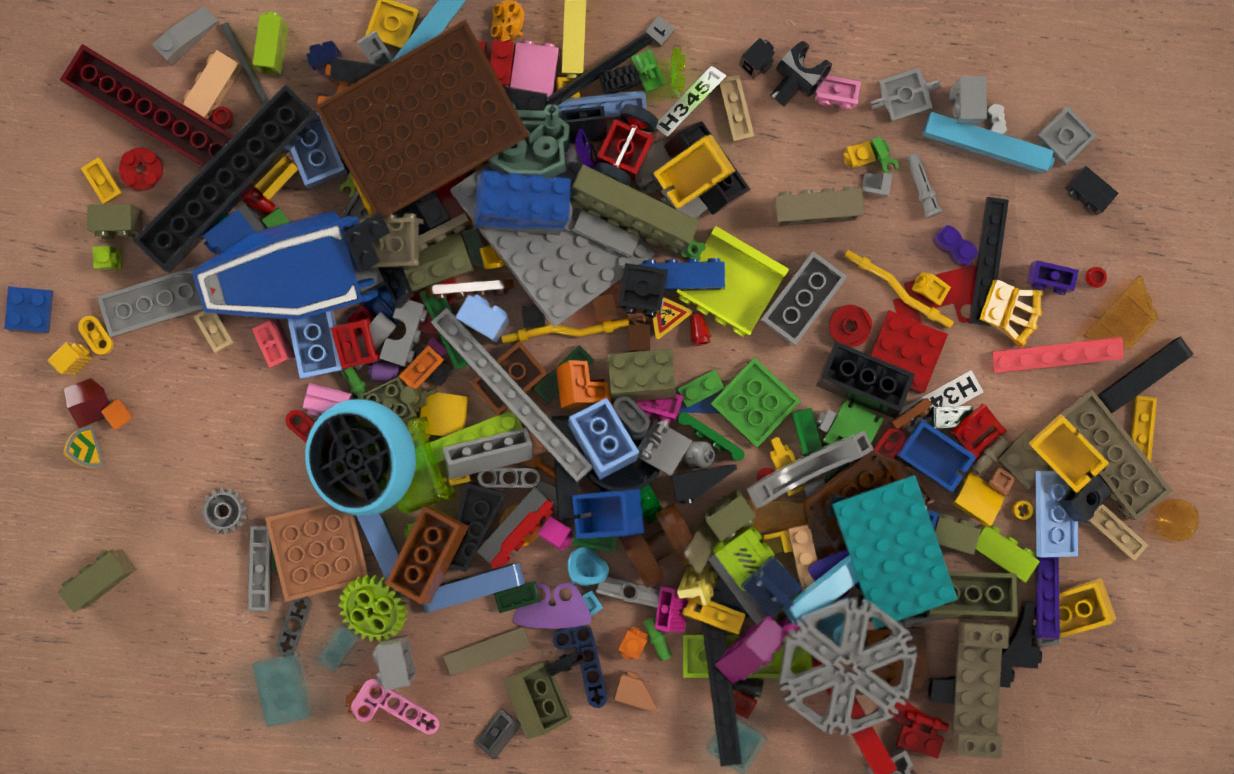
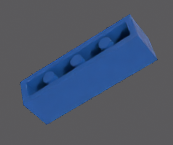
M710 258L708 262H699V259H687L686 263H678L676 259L665 260V263H656V260H644V264H639L668 269L665 291H677L678 289L681 291L725 290V262H720L719 258Z

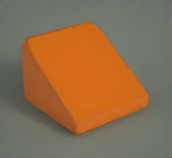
M116 398L101 410V413L115 430L132 418V412L119 398Z

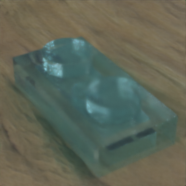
M342 624L317 658V661L334 673L357 642L359 636Z

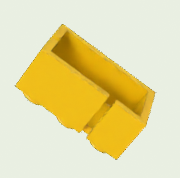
M708 135L655 171L654 175L664 189L672 186L676 188L667 192V195L675 207L679 209L685 207L715 186L716 183L735 172V169L714 137Z
M1059 414L1029 442L1031 447L1076 493L1091 480L1086 475L1088 471L1095 477L1109 464L1062 414Z

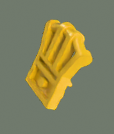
M993 280L979 320L1003 330L1017 346L1023 348L1027 343L1026 340L1038 328L1037 321L1043 313L1041 311L1043 291L1019 290V288L1010 286L1000 280ZM1018 296H1033V308L1017 301ZM1014 307L1030 314L1029 321L1012 315ZM1009 321L1025 329L1018 335L1008 325Z

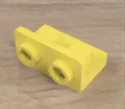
M711 563L705 564L700 574H698L693 566H687L677 590L679 598H695L700 596L703 605L709 604L715 585L718 583V575L713 570Z

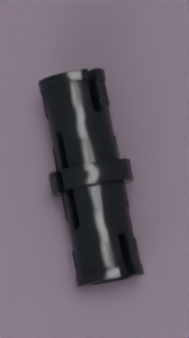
M575 650L568 655L563 654L559 656L558 660L546 665L547 673H550V676H555L560 672L570 671L573 666L585 661L584 653H580L581 650Z

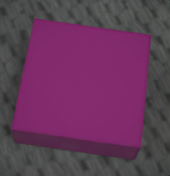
M433 337L427 342V345L443 359L448 355V351Z

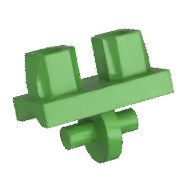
M651 49L631 57L646 93L666 85Z

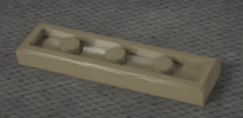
M522 626L446 654L443 657L450 676L529 648L531 644L525 627Z

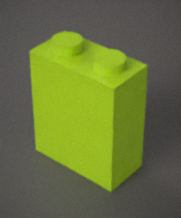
M266 12V14L259 15L253 66L262 74L282 76L289 26L279 16V13Z

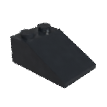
M436 191L427 194L392 214L396 215V218H403V214H416V218L423 219V224H418V236L452 220Z
M731 464L672 474L675 500L680 501V504L693 503V498L700 497L737 470V465Z

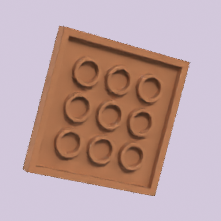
M328 503L265 518L285 602L346 587L352 580L355 581L357 577L360 576L363 579L368 574L354 515L341 512Z

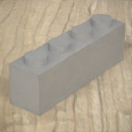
M527 428L444 447V464L449 480L533 459L532 442Z

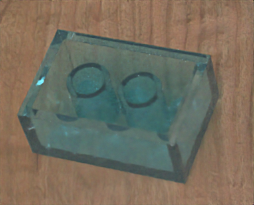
M299 652L259 660L252 664L266 728L307 719L313 714Z

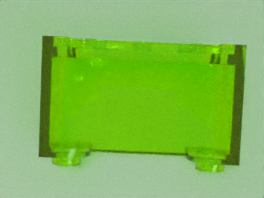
M427 416L404 423L410 432L416 453V467L413 480L404 496L397 502L399 511L405 514L421 510L423 506H431L456 496L453 487L448 488L444 484L447 480L446 477L442 478L428 441L430 434H425L426 428L430 426Z

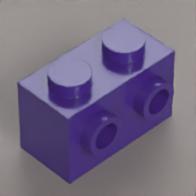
M1037 260L1030 265L1027 284H1031L1033 289L1044 291L1045 288L1053 289L1055 294L1066 295V293L1075 290L1079 270Z

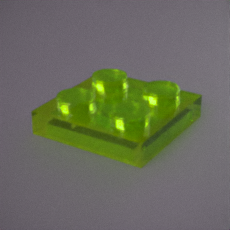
M681 47L672 48L670 98L679 99L680 92H684L685 75H681V71H684L685 54H681Z

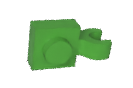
M880 136L873 139L870 144L878 162L882 166L883 173H889L887 169L888 164H892L894 169L897 170L899 168L898 162L888 157L890 149L885 140L882 141Z

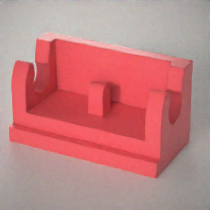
M279 319L269 320L252 328L269 368L282 365L283 362L296 358Z

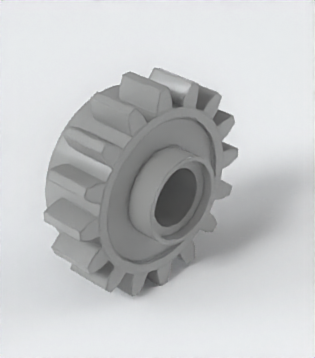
M221 487L220 493L214 489L212 490L213 496H205L207 502L201 503L204 511H201L200 514L205 516L203 523L208 522L210 524L208 526L209 530L216 528V533H220L223 529L224 534H229L230 528L235 532L238 530L236 525H244L242 519L248 518L244 511L248 510L249 507L243 505L247 501L246 498H239L241 492L233 494L234 488H229L226 492L225 487ZM222 505H226L229 509L227 516H223L220 512Z

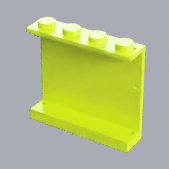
M715 226L705 243L706 248L702 251L699 262H708L710 258H719L720 262H725V290L681 291L678 289L676 294L679 295L678 299L683 303L689 305L691 302L696 305V310L706 316L710 313L715 316L717 323L726 326V324L734 328L733 332L739 336H750L789 269Z

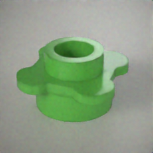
M693 238L691 243L681 252V255L690 259H699L700 261V255L706 246L704 243L696 242Z

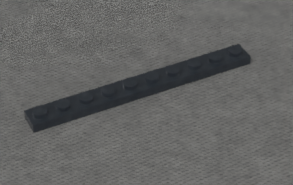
M332 57L329 79L356 83L385 65ZM503 86L512 104L515 105L516 110H545L547 93Z

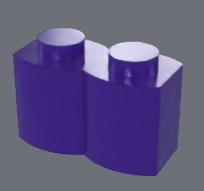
M946 225L942 227L932 238L935 246L941 251L948 253L950 259L961 267L969 265L979 254L977 248L971 242L962 239L958 230L952 226Z

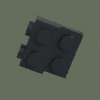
M625 263L618 302L619 308L623 309L622 312L635 314V311L644 312V316L656 318L657 314L662 315L668 269Z

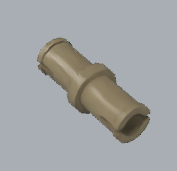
M1000 436L989 449L983 451V455L970 466L971 469L981 476L992 463L995 464L998 461L997 458L1010 447V444Z

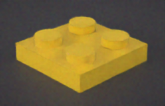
M377 0L365 36L375 30L384 44L401 49L413 33L420 10L393 0Z

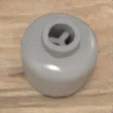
M692 441L682 459L689 468L707 469L712 464L715 453L708 442Z

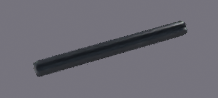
M642 34L546 98L547 106L551 104L553 109V104L558 106L597 80L601 74L609 72L651 44L652 39L649 34Z

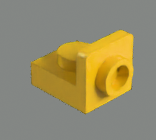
M870 141L852 147L848 146L844 150V162L846 166H850L851 170L876 161Z
M921 272L916 278L912 290L921 293L933 303L941 305L951 287L934 274Z

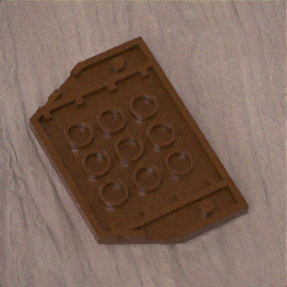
M872 450L863 457L854 460L803 502L806 523L808 528L811 529L815 552L821 560L832 554L847 550L837 518L825 513L831 493L853 497L915 475L926 508L934 503L936 498L911 466Z

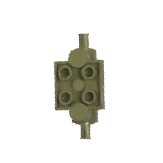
M397 377L360 396L361 399L374 401L386 406L405 423L417 417L418 409L427 405V397L438 393L434 384L424 390L421 387L418 389L404 387L401 378ZM359 417L360 421L358 422L360 426H368L377 430L370 422Z

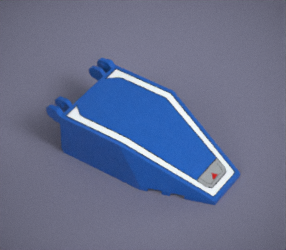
M330 211L248 234L243 240L235 245H231L226 251L218 256H214L192 271L204 313L300 320L376 298L378 296L377 290L360 293L359 288L371 286L375 283L374 278H367L357 281L348 247L341 234L344 232V226L358 223V217L339 218L335 211Z

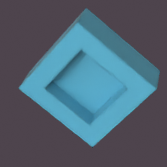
M592 590L582 596L590 616L603 609V606Z

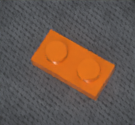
M428 345L399 377L409 387L418 389L443 363L444 359Z

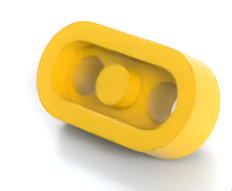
M93 316L83 317L78 324V329L92 351L99 355L109 354L113 350L114 341L109 337L101 321ZM91 323L94 324V329L92 331H90L88 328L89 324ZM103 340L106 342L105 348H101L100 343Z

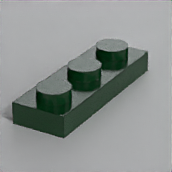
M579 345L558 366L569 360L588 361L589 366L594 359ZM557 367L533 388L547 404L559 395Z

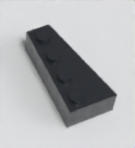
M469 482L465 483L456 519L469 527L448 568L463 572L468 570L508 492Z

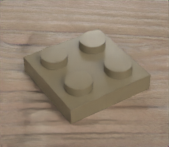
M1028 429L997 458L1026 489H1030L1036 482V471H1047L1051 467L1029 444L1035 436Z

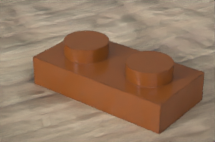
M923 398L895 419L889 421V423L895 429L900 428L903 430L912 424L911 419L916 416L921 418L929 412L928 408L932 406V403L928 398Z

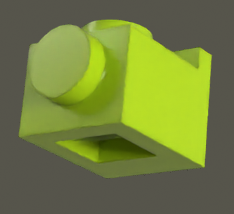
M112 246L92 247L95 269L101 271L122 269L121 248H114Z

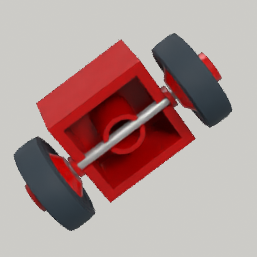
M625 104L620 112V118L627 124L614 120L598 153L597 164L594 167V170L629 186L631 180L636 181L653 145L654 136L645 132H653L658 124V119L654 114L643 107L633 104Z

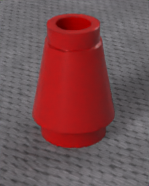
M254 188L243 199V202L248 207L267 215L276 207L261 191Z
M702 313L690 316V335L694 346L710 343L711 334Z

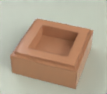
M998 466L989 479L987 486L1005 497L1016 477Z

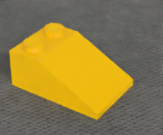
M1102 578L1059 592L1060 638L1109 625L1117 619Z

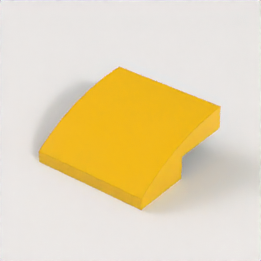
M284 156L255 187L270 200L298 168Z
M435 393L427 397V405L421 408L418 433L445 437L465 428L469 397L446 393Z
M969 471L952 504L989 528L994 522L1005 497L987 486L986 481Z

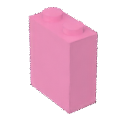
M522 40V43L516 42L510 87L547 93V98L554 94L559 48H555V45L550 43H543V46L534 45L533 41Z

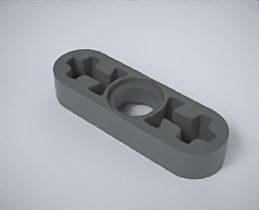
M308 596L294 599L291 602L276 644L277 651L281 655H290L297 649L312 607L311 599ZM302 599L304 604L307 605V608H303L299 614L304 615L303 618L298 615H292V612H298L299 606L296 605V602H300ZM291 619L299 621V630L292 631L289 629L288 623ZM289 635H296V639L292 637L289 642L292 648L285 651L282 642H286Z

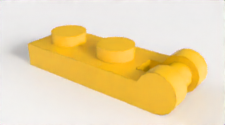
M698 596L695 598L687 597L688 604L686 608H683L682 615L739 635L746 614L709 601L708 605H703L701 598ZM696 604L702 606L700 613L694 611Z

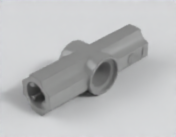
M608 576L604 581L597 584L596 593L657 608L660 589L646 588L645 585ZM627 586L635 588L634 595L630 597L625 596L623 591Z

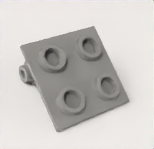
M663 140L652 145L636 179L641 193L645 195L662 188L654 172L672 160L663 147L665 145Z
M655 420L637 448L639 451L638 458L672 476L692 440L669 428L667 421L661 420L659 422Z

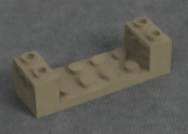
M959 620L951 750L958 756L1002 758L1003 736L997 732L1002 648H1008L1009 626L1003 623Z

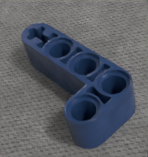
M587 624L558 629L553 636V643L556 648L568 649L576 647L577 650H581L580 653L585 650L593 651L594 658L580 663L589 704L594 708L603 707L607 701V691L592 627ZM580 629H587L590 635L587 639H580L577 633ZM561 633L566 634L569 638V641L565 644H560L557 641V636ZM596 671L599 674V678L596 681H590L587 678V673ZM598 686L599 695H603L599 702L595 698L592 699L595 693L594 687Z

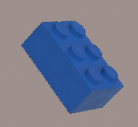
M923 420L917 422L896 454L897 458L947 492H953L963 478L961 474H956V472L966 473L976 458L975 455Z
M639 489L572 495L574 515L591 512L590 517L575 519L576 538L624 536L644 533Z

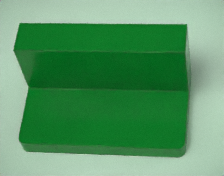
M812 408L790 413L801 454L804 455L821 449L822 444Z

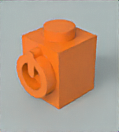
M631 626L630 629L628 628L618 647V650L621 651L620 655L631 661L633 658L638 660L647 642L648 634L634 626Z

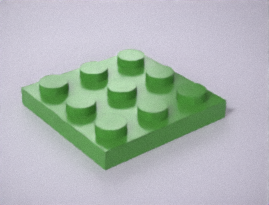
M754 357L711 402V405L755 447H758L801 400Z

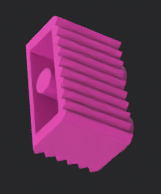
M660 586L655 629L666 632L685 631L686 618L688 617L682 615L683 608H686L688 601L687 598H679L677 593L679 587Z

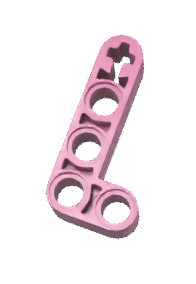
M370 679L365 682L351 705L352 713L362 722L369 721L378 708L381 707L425 734H433L439 728V721L431 711L394 689L383 691V686H379L376 679ZM373 687H379L377 694L370 695V690ZM396 697V703L389 706L388 701L390 698ZM366 705L367 710L365 713L359 714L358 709ZM409 708H414V713L406 716V711ZM421 716L423 717V719L431 721L430 724H424L421 720Z

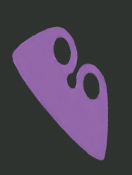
M536 583L537 588L545 590V599L538 603L517 608L513 619L515 624L531 628H572L587 625L592 620L583 597L571 583H562L556 587L554 591L556 605L553 607L549 605L551 599L549 587L543 583ZM566 587L571 590L572 597L570 600L562 601L560 599L559 592L562 588Z

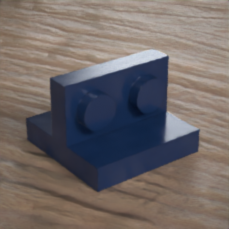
M773 555L741 584L745 591L771 618L784 606L789 610L794 605L791 599L803 588Z

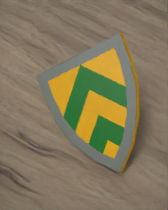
M85 426L72 433L66 442L64 455L86 468L103 467L104 463L93 426Z

